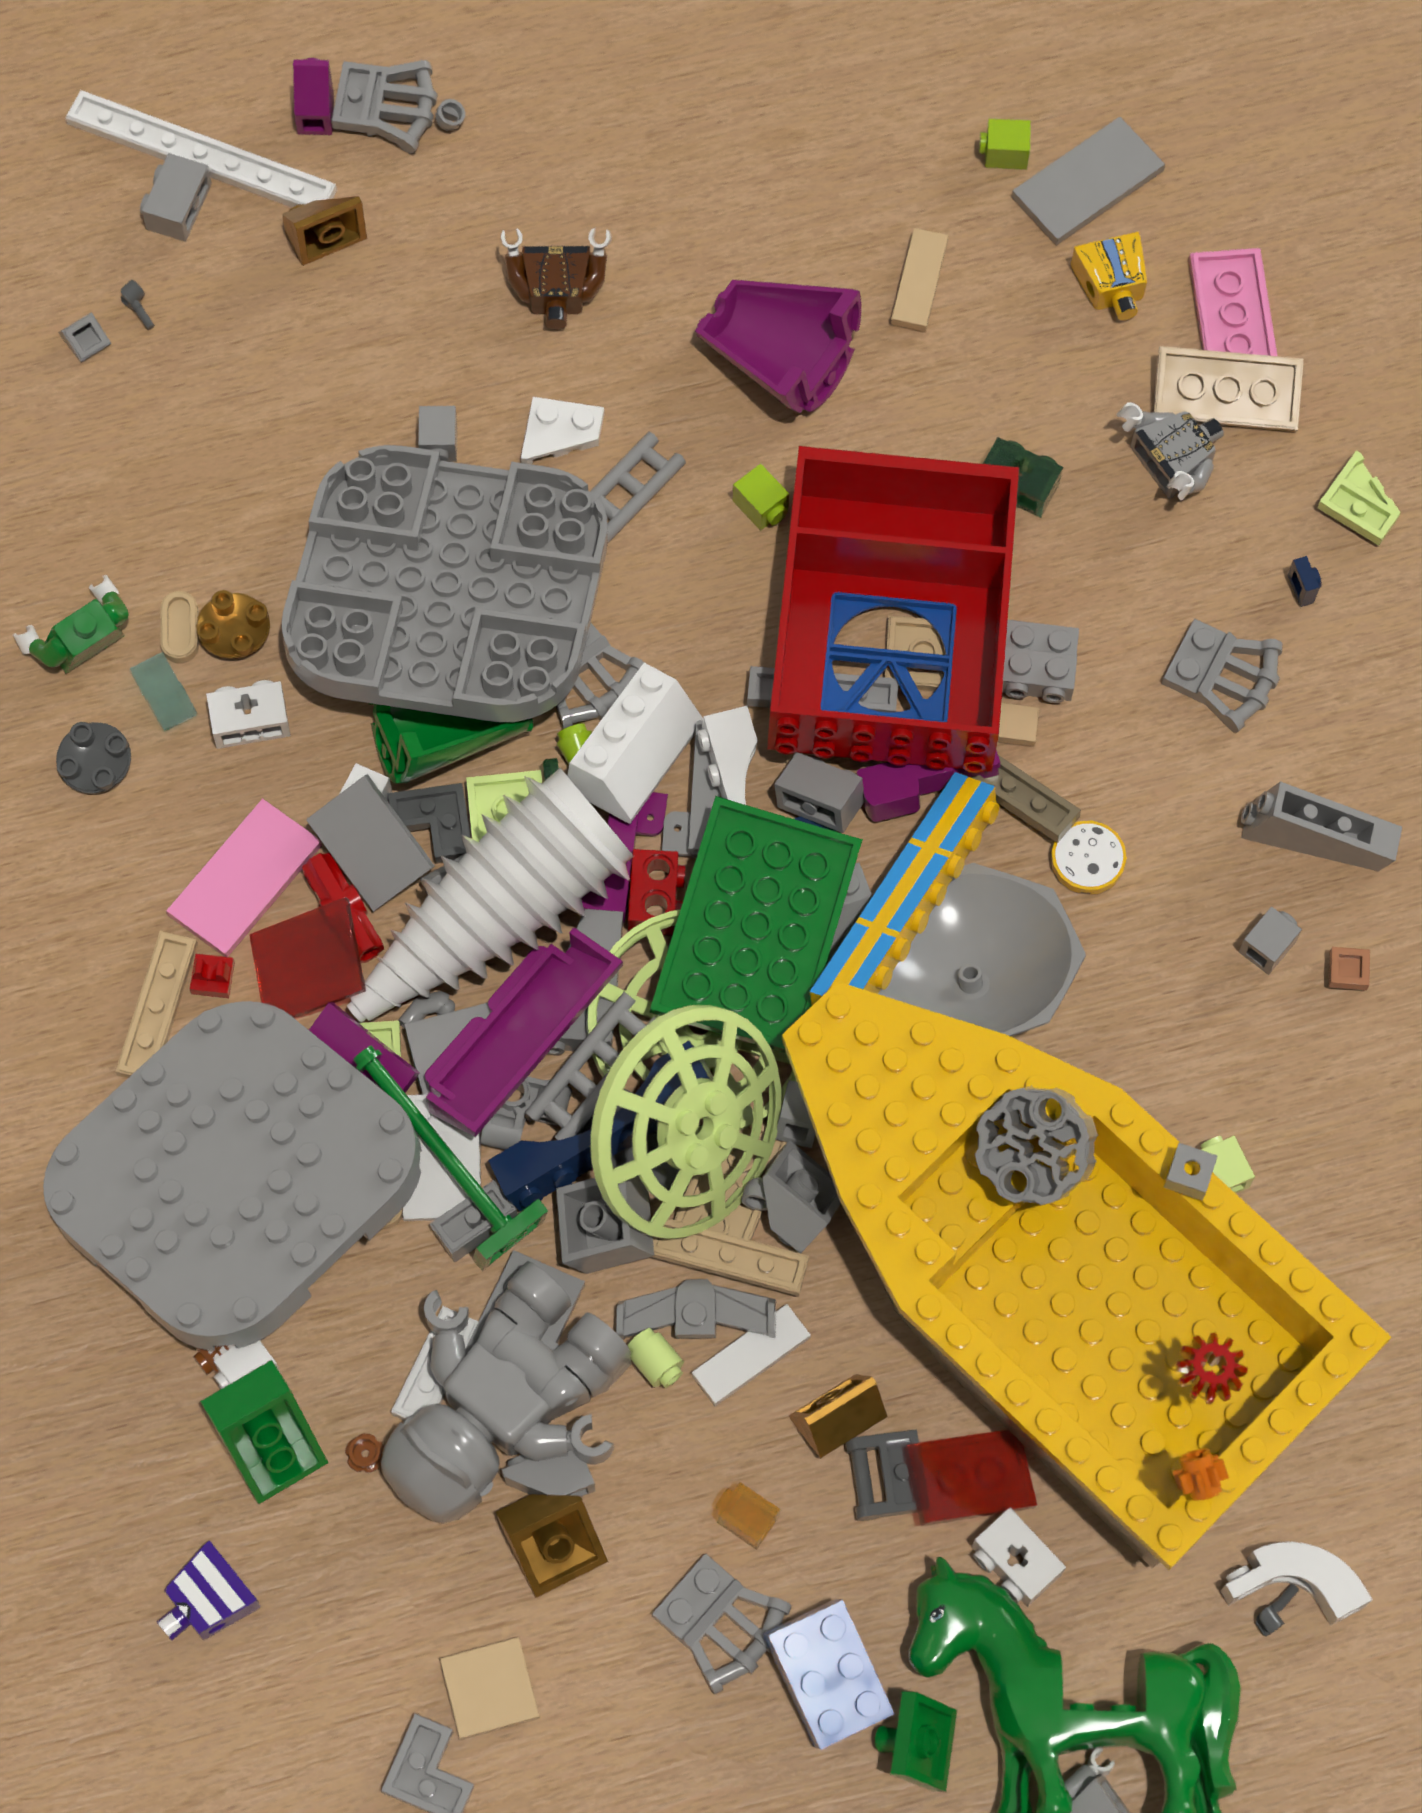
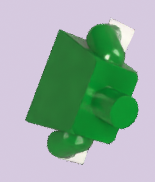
M104 575L102 576L104 581L95 587L92 584L89 586V589L97 599L92 600L51 628L46 641L39 639L33 625L26 626L27 632L23 634H13L22 654L31 653V655L49 667L60 666L64 673L68 674L123 638L124 634L118 626L127 621L129 612L118 595L119 591L109 577Z

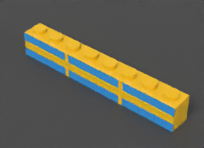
M954 772L810 990L812 1005L837 982L876 994L881 989L885 990L888 987L896 965L899 961L903 962L907 958L911 942L917 933L921 934L925 930L931 911L935 905L939 906L943 902L947 887L952 879H957L960 876L966 857L970 851L974 852L978 848L982 833L987 825H992L995 822L999 813V804L996 803L995 786Z

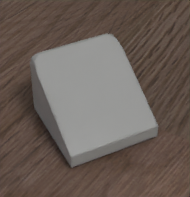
M92 312L58 332L80 362L111 344Z

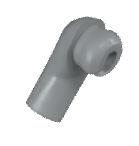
M442 991L430 993L429 998L423 995L418 996L398 1019L399 1023L405 1029L404 1024L422 1020L428 1014L436 1012L437 1015L453 1012L455 1010V1002L449 999V994Z

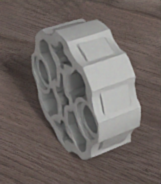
M1028 1086L1005 1093L1000 1101L990 1110L983 1113L976 1128L979 1140L975 1158L981 1174L990 1179L996 1186L999 1195L1015 1203L1024 1201L1044 1205L1065 1198L1082 1181L1089 1178L1096 1163L1094 1141L1098 1135L1093 1119L1085 1114L1076 1104L1074 1096L1059 1088L1045 1089ZM1050 1098L1056 1099L1062 1108L1061 1116L1057 1120L1051 1119L1046 1113L1045 1106ZM1021 1117H1022V1121H1023V1122H1025V1123H1027V1124H1029V1125H1031V1126H1033V1127H1035V1128H1031V1129H1030V1128L1024 1126L1023 1124H1021ZM1004 1119L1003 1127L1008 1129V1131L998 1135L999 1127L994 1125V1122ZM1039 1137L1038 1144L1045 1151L1033 1153L1034 1145L1029 1143V1140ZM1053 1138L1062 1142L1075 1138L1077 1143L1063 1146L1054 1141ZM1008 1144L1020 1151L1008 1148L1005 1151L999 1152L998 1147ZM1075 1155L1074 1163L1079 1166V1169L1069 1172L1070 1164L1065 1161V1158ZM1039 1162H1043V1163H1045V1164L1051 1166L1052 1169L1049 1168V1167H1047V1166H1045V1165H1043V1164H1041V1163H1039ZM1015 1170L1021 1171L1027 1178V1186L1023 1192L1017 1191L1011 1183V1177Z

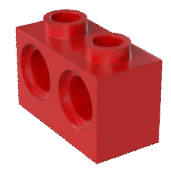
M633 849L628 932L649 918L655 917L646 911L653 905L662 906L666 910L664 913L681 910L683 901L676 900L677 887L684 888L686 865H678V851ZM655 870H662L668 876L662 880H654L649 874ZM674 926L662 929V934L673 936Z

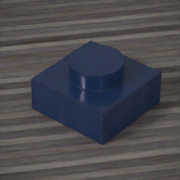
M1307 556L1293 559L1287 576L1300 607L1313 604L1322 585L1320 574L1316 567H1311Z

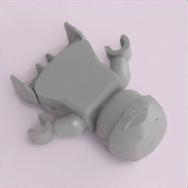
M526 1261L509 1280L508 1289L496 1300L495 1307L486 1319L477 1343L466 1354L464 1339L459 1333L464 1330L468 1323V1307H459L456 1317L451 1320H442L435 1315L437 1309L442 1304L441 1297L437 1290L429 1293L425 1300L424 1312L429 1328L433 1333L437 1334L433 1337L431 1370L436 1380L445 1388L448 1403L453 1408L438 1403L425 1406L416 1415L409 1416L404 1423L400 1422L384 1447L381 1460L384 1477L407 1506L429 1520L442 1524L459 1520L471 1512L482 1502L481 1496H485L491 1491L493 1487L492 1481L499 1471L500 1460L491 1442L507 1455L513 1456L520 1453L524 1457L535 1461L568 1456L569 1450H573L577 1458L587 1464L603 1463L610 1458L614 1450V1443L604 1441L600 1446L591 1448L585 1446L581 1441L583 1434L593 1429L592 1414L585 1415L577 1420L572 1430L566 1431V1425H553L549 1423L590 1402L591 1396L593 1398L608 1391L612 1384L630 1367V1349L616 1332L598 1317L586 1312L569 1331L567 1341L562 1345L556 1343L545 1332L549 1326L555 1324L569 1309L571 1300L564 1289L550 1275L534 1263Z

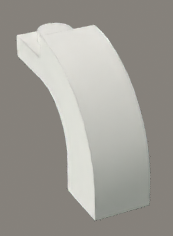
M1298 1542L1274 1543L1252 1551L1247 1560L1253 1570L1250 1571L1246 1565L1226 1576L1229 1583L1220 1591L1229 1606L1267 1585L1274 1583L1294 1584L1312 1595L1331 1626L1365 1608L1372 1601L1359 1577L1345 1562L1322 1548Z

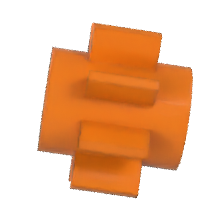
M1196 1449L1185 1453L1180 1457L1182 1468L1173 1471L1178 1490H1182L1184 1495L1190 1493L1193 1500H1206L1218 1495L1222 1491L1220 1481L1229 1478L1224 1460L1219 1459L1217 1454L1211 1456L1209 1449Z

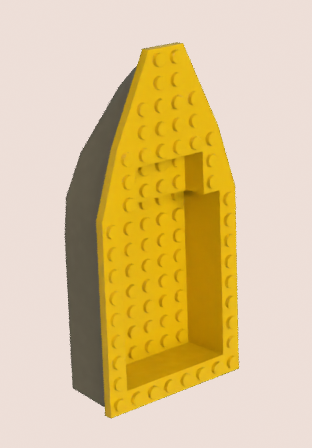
M841 982L834 984L782 1034L785 1050L839 1200L878 1271L895 1312L940 1365L1151 1568L1162 1563L1170 1571L1392 1338L1213 1172L1203 1200L1164 1188L1175 1150L1180 1142L1122 1088L1009 1035ZM1028 1086L1045 1089L1059 1088L1074 1096L1076 1104L1085 1114L1092 1117L1098 1135L1094 1141L1096 1163L1089 1178L1074 1188L1069 1196L1044 1205L1024 1201L1015 1203L999 1195L996 1186L987 1176L981 1174L975 1158L979 1140L976 1128L983 1113L990 1110L1000 1101L1005 1093ZM1050 1098L1045 1106L1046 1113L1051 1119L1057 1120L1061 1116L1062 1108L1056 1099ZM1021 1117V1124H1023L1024 1126H1026V1127H1028V1128H1030V1129H1031V1128H1035V1127H1033V1126H1031V1125H1029V1124L1023 1122V1121H1022V1117ZM1004 1119L994 1122V1125L999 1127L998 1135L1008 1131V1129L1003 1127ZM1039 1137L1029 1140V1143L1034 1145L1033 1153L1045 1151L1038 1144ZM1053 1138L1054 1141L1063 1146L1077 1143L1075 1138L1069 1139L1066 1142ZM1008 1144L998 1147L999 1152L1005 1151L1008 1148L1020 1151ZM1075 1155L1065 1158V1161L1070 1164L1069 1172L1079 1169V1166L1074 1163ZM1189 1161L1184 1166L1186 1173L1189 1175H1196L1200 1172V1166L1195 1161ZM1039 1162V1163H1041V1164H1043V1165H1045V1166H1047V1167H1049V1168L1052 1169L1051 1166H1049V1165H1047V1164H1045V1163H1043V1162ZM1015 1170L1011 1177V1183L1017 1191L1023 1192L1027 1186V1178L1021 1171ZM1215 1332L1218 1336V1344L1223 1345L1227 1338H1232L1233 1344L1229 1349L1230 1352L1242 1350L1244 1357L1238 1364H1242L1248 1369L1245 1376L1238 1377L1243 1383L1239 1392L1230 1390L1231 1398L1226 1402L1221 1400L1216 1394L1213 1404H1207L1205 1393L1200 1392L1196 1399L1190 1397V1393L1194 1388L1192 1384L1186 1387L1180 1386L1179 1380L1185 1373L1177 1371L1176 1364L1178 1361L1184 1360L1180 1354L1184 1345L1193 1347L1192 1340L1197 1335L1202 1337L1207 1343L1210 1333ZM1206 1362L1203 1369L1206 1372L1212 1370L1217 1374L1220 1368L1217 1365L1211 1367ZM1196 1449H1209L1211 1456L1217 1454L1219 1459L1224 1460L1229 1476L1228 1479L1220 1481L1222 1491L1218 1495L1206 1500H1193L1190 1493L1184 1495L1182 1490H1178L1173 1474L1174 1470L1182 1468L1180 1457Z

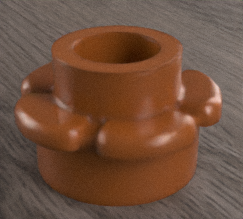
M361 1434L352 1439L346 1447V1455L349 1456V1466L357 1472L365 1470L367 1473L376 1471L381 1466L384 1450L383 1443L377 1441L376 1437L372 1434ZM364 1450L369 1451L368 1457L362 1456Z

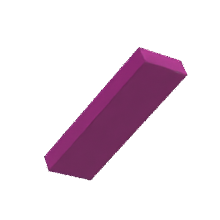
M328 1002L309 1029L310 1032L355 1068L357 1064L353 1059L362 1050L370 1045L375 1050L379 1049L382 1056L378 1060L405 1093L420 1074L419 1071L333 1002ZM367 1070L361 1072L363 1075H365L369 1080H371L380 1088V1086L375 1082V1080L371 1077Z

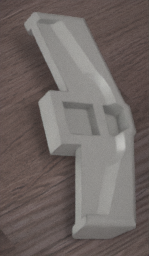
M686 1279L680 1286L619 1301L617 1304L616 1333L622 1340L626 1339V1337L637 1335L647 1328L657 1330L675 1325L677 1339L716 1338L717 1324L776 1338V1299L712 1285L708 1279Z

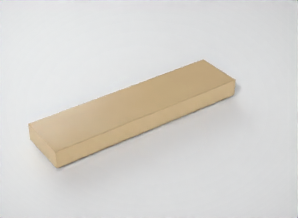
M163 931L159 932L115 1071L117 1076L129 1078L168 1042L198 942L196 939Z
M668 1219L663 1227L674 1229L691 1224ZM710 1229L685 1238L665 1239L653 1236V1258L799 1296L809 1260L807 1255Z

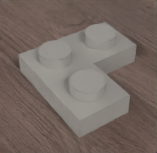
M414 1714L381 1792L427 1813H463L474 1789V1784L438 1769L453 1730Z

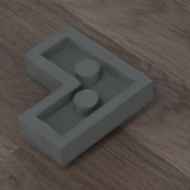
M463 783L388 793L389 804L409 831L431 828L436 863L443 862L441 856L455 860L466 853L461 834L470 838Z

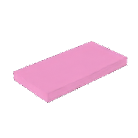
M1260 248L1190 253L1189 266L1202 350L1277 356Z
M262 798L166 910L167 915L218 953L228 957L302 870L301 867L320 849L322 842Z

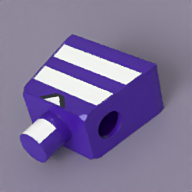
M209 1540L164 1590L175 1607L159 1619L157 1623L171 1641L190 1626L193 1627L202 1640H205L255 1612L261 1606Z

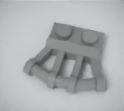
M422 60L385 67L343 61L332 116V128L364 132L369 137L378 134L396 143L403 151L413 154L419 146V138L426 128L432 126L434 115L431 109L432 106L436 105L438 96L437 92L433 89L430 77L433 72L430 62ZM414 78L417 79L418 87L388 82ZM384 99L414 101L418 103V108L384 104ZM380 119L411 122L412 125L407 132H404Z
M1194 618L1163 678L1162 685L1205 704L1232 732L1237 733L1245 726L1244 722L1258 710L1265 709L1269 701L1267 695L1270 689H1274L1280 680V677L1277 675L1278 656L1282 654L1283 644L1275 639L1263 641L1237 639L1231 632H1222ZM1231 653L1263 656V668L1260 669L1236 658ZM1225 668L1257 684L1254 689L1249 690L1220 675ZM1215 689L1244 704L1235 711L1230 710L1212 690Z
M590 623L579 674L589 668L608 692L598 698L578 676L573 690L586 705L568 709L565 698L556 705L563 729L572 726L574 723L593 718L601 720L642 664L645 663L639 658L630 657L610 646L606 637L602 636L592 623ZM605 658L626 670L619 683L613 679L599 660Z
M705 1553L652 1613V1617L692 1652L712 1693L715 1695L723 1691V1685L746 1673L752 1674L758 1668L756 1662L766 1651L771 1653L763 1633L780 1626L784 1615H789L792 1605L784 1600L769 1597L745 1588L737 1579H734ZM737 1599L769 1610L762 1630L733 1606ZM723 1615L727 1616L754 1640L744 1652L714 1627ZM706 1636L734 1662L714 1671L700 1641Z

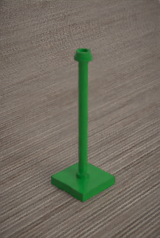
M372 1045L368 1046L353 1059L357 1064L356 1069L360 1072L367 1070L380 1088L404 1109L418 1135L493 1226L490 1229L493 1235L476 1248L472 1259L481 1271L485 1270L544 1222L548 1209L538 1198L513 1219L510 1215L504 1216L378 1060L382 1056L380 1050H375Z

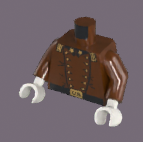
M516 228L518 240L513 245L505 241L504 230L502 231L500 240L508 250V254L505 255L509 284L521 301L530 303L533 314H546L545 324L548 328L555 330L565 328L567 326V314L582 313L584 302L591 301L604 284L607 254L604 253V248L612 240L609 230L606 231V240L603 244H597L594 240L596 228L590 231L589 241L594 246L593 252H590V246H522V252H519L518 246L522 242L521 231Z

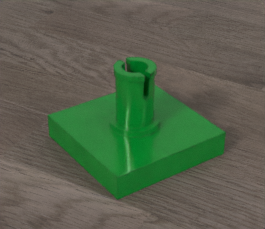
M902 1691L897 1728L880 1726L875 1735V1744L879 1752H894L891 1775L931 1791L946 1792L957 1710L918 1692Z

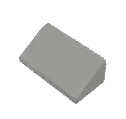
M495 1180L483 1187V1190L504 1216L510 1215L513 1219L518 1215L516 1208L505 1197ZM469 1197L430 1223V1227L454 1262L463 1258L493 1235L490 1230L493 1226Z

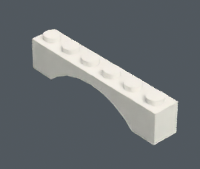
M748 706L704 716L702 730L697 731L702 752H709L712 762L711 765L707 766L712 787L719 786L722 798L745 805V778L758 741Z

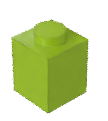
M988 119L987 132H980L979 154H985V168L1027 170L1030 155L1031 120Z
M759 464L733 484L732 501L761 531L769 524L776 525L787 515L789 493L762 464Z

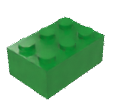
M272 1360L200 1401L258 1504L268 1500L329 1463L293 1393Z

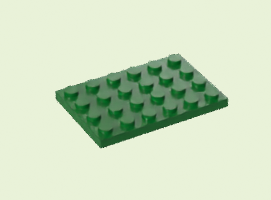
M715 796L649 1013L662 1016L672 1010L690 1005H712L724 1008L749 1020L762 1033L771 1049L787 1054L782 1041V1034L812 1006L810 990L825 969L863 839ZM705 1020L690 1023L689 1025L722 1034L724 1022ZM737 1027L736 1039L756 1044L746 1031Z

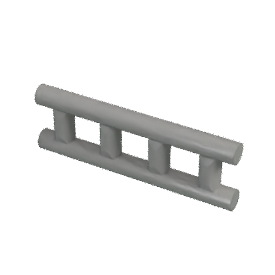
M648 432L590 491L596 499H601L607 518L610 520L607 523L608 543L686 464V460L679 453H675L667 460L652 449L659 442L652 432ZM641 459L657 470V473L645 485L629 474ZM617 484H620L634 495L621 510L605 498Z
M626 992L622 993L525 1111L536 1122L545 1113L562 1127L555 1136L557 1140L576 1136L594 1114L600 1090L608 1075L607 1073L596 1085L579 1071L582 1066L595 1053L612 1067L620 1054L604 1040L618 1023L634 1036L647 1026L629 1011L636 1000ZM654 1016V1017L649 1021L648 1024H650L653 1020H655L656 1017ZM568 1083L587 1097L573 1115H570L554 1101Z

